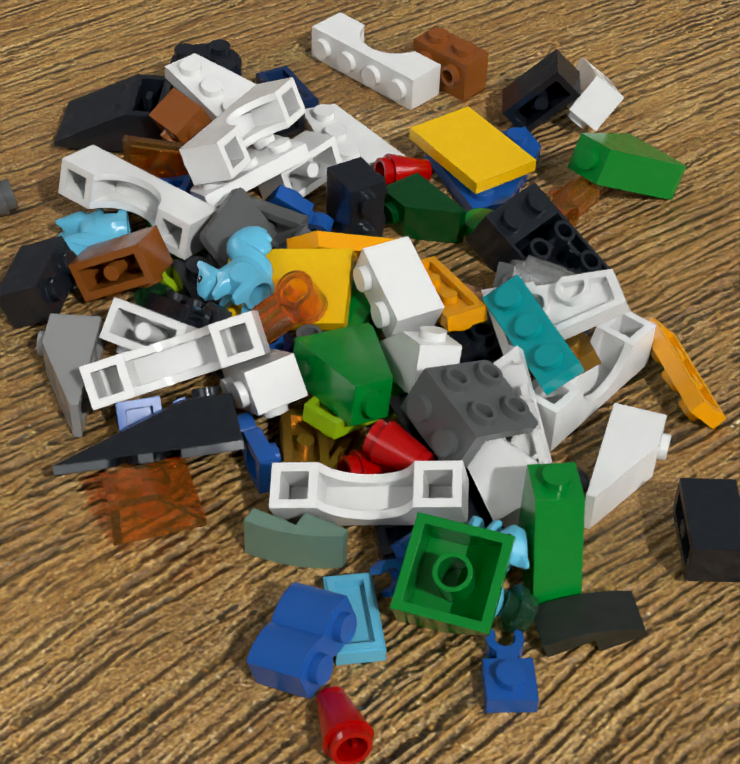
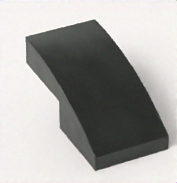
M632 591L585 593L531 607L547 657L596 641L599 650L603 651L647 635Z

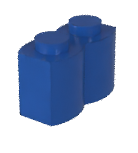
M298 582L290 585L280 598L271 622L261 630L250 649L246 663L256 682L310 699L321 686L328 682L333 671V657L340 652L345 644L352 640L356 632L357 619L348 597Z

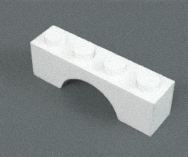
M341 12L312 26V57L407 109L412 110L439 95L441 64L416 51L394 54L370 48L364 43L365 25Z
M293 77L256 84L179 149L184 166L188 170L194 186L233 179L252 162L246 149L248 146L272 133L289 128L306 113Z
M95 145L62 158L59 194L87 209L117 208L133 212L145 218L152 226L157 225L168 251L183 260L205 249L200 240V233L218 208Z
M254 310L151 345L81 366L79 370L92 409L96 410L271 353L258 311Z
M631 311L596 326L590 341L602 362L601 364L575 377L549 395L545 394L536 379L532 381L550 452L648 364L656 328L654 323Z
M463 460L414 461L406 469L386 474L348 473L332 469L320 462L272 463L269 509L273 515L279 516L295 525L305 512L323 520L332 521L338 526L414 525L418 512L468 524L469 479Z

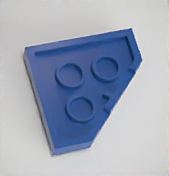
M514 127L501 131L537 160L536 163L538 162L541 145L526 127ZM426 153V159L430 161L431 167L459 205L466 210V213L475 208L495 210L511 199L516 193H519L528 178V174L475 194Z

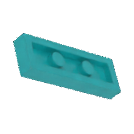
M518 274L482 297V300L514 347L518 345L523 349L527 366L546 395H549L585 371L580 361Z

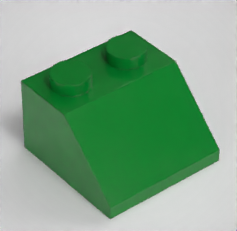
M418 512L390 605L391 611L398 621L443 633L490 636L516 537Z

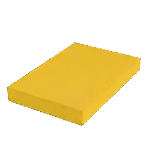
M469 106L413 126L409 130V139L475 194L529 174L536 169L537 160Z
M353 248L272 249L266 255L273 268L272 281L275 285L274 300L259 313L263 329L297 330L305 324H313L326 331L347 327L355 263ZM234 304L228 308L232 312L231 317L241 314L242 304L237 306Z

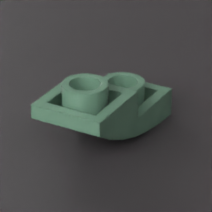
M253 508L244 519L245 553L272 562L305 568H343L347 562L348 529L338 526L332 521L323 520L305 512L295 525L279 516L270 515L256 508Z

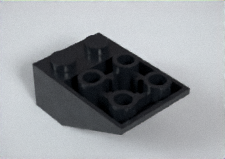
M136 74L69 101L54 140V147L80 150L95 145L107 152H139L145 155L164 154L167 143L159 136L162 131L149 117V114L174 86L165 76Z
M535 182L487 214L465 239L494 272H497L499 261L510 264L511 260L529 262L535 265L534 269L550 272L551 268L571 271L575 275L611 269Z

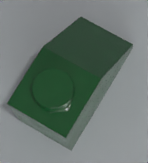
M414 173L387 185V195L385 196L384 203L386 226L393 229L402 238L409 236L410 239L453 244L463 242L466 210L419 173Z

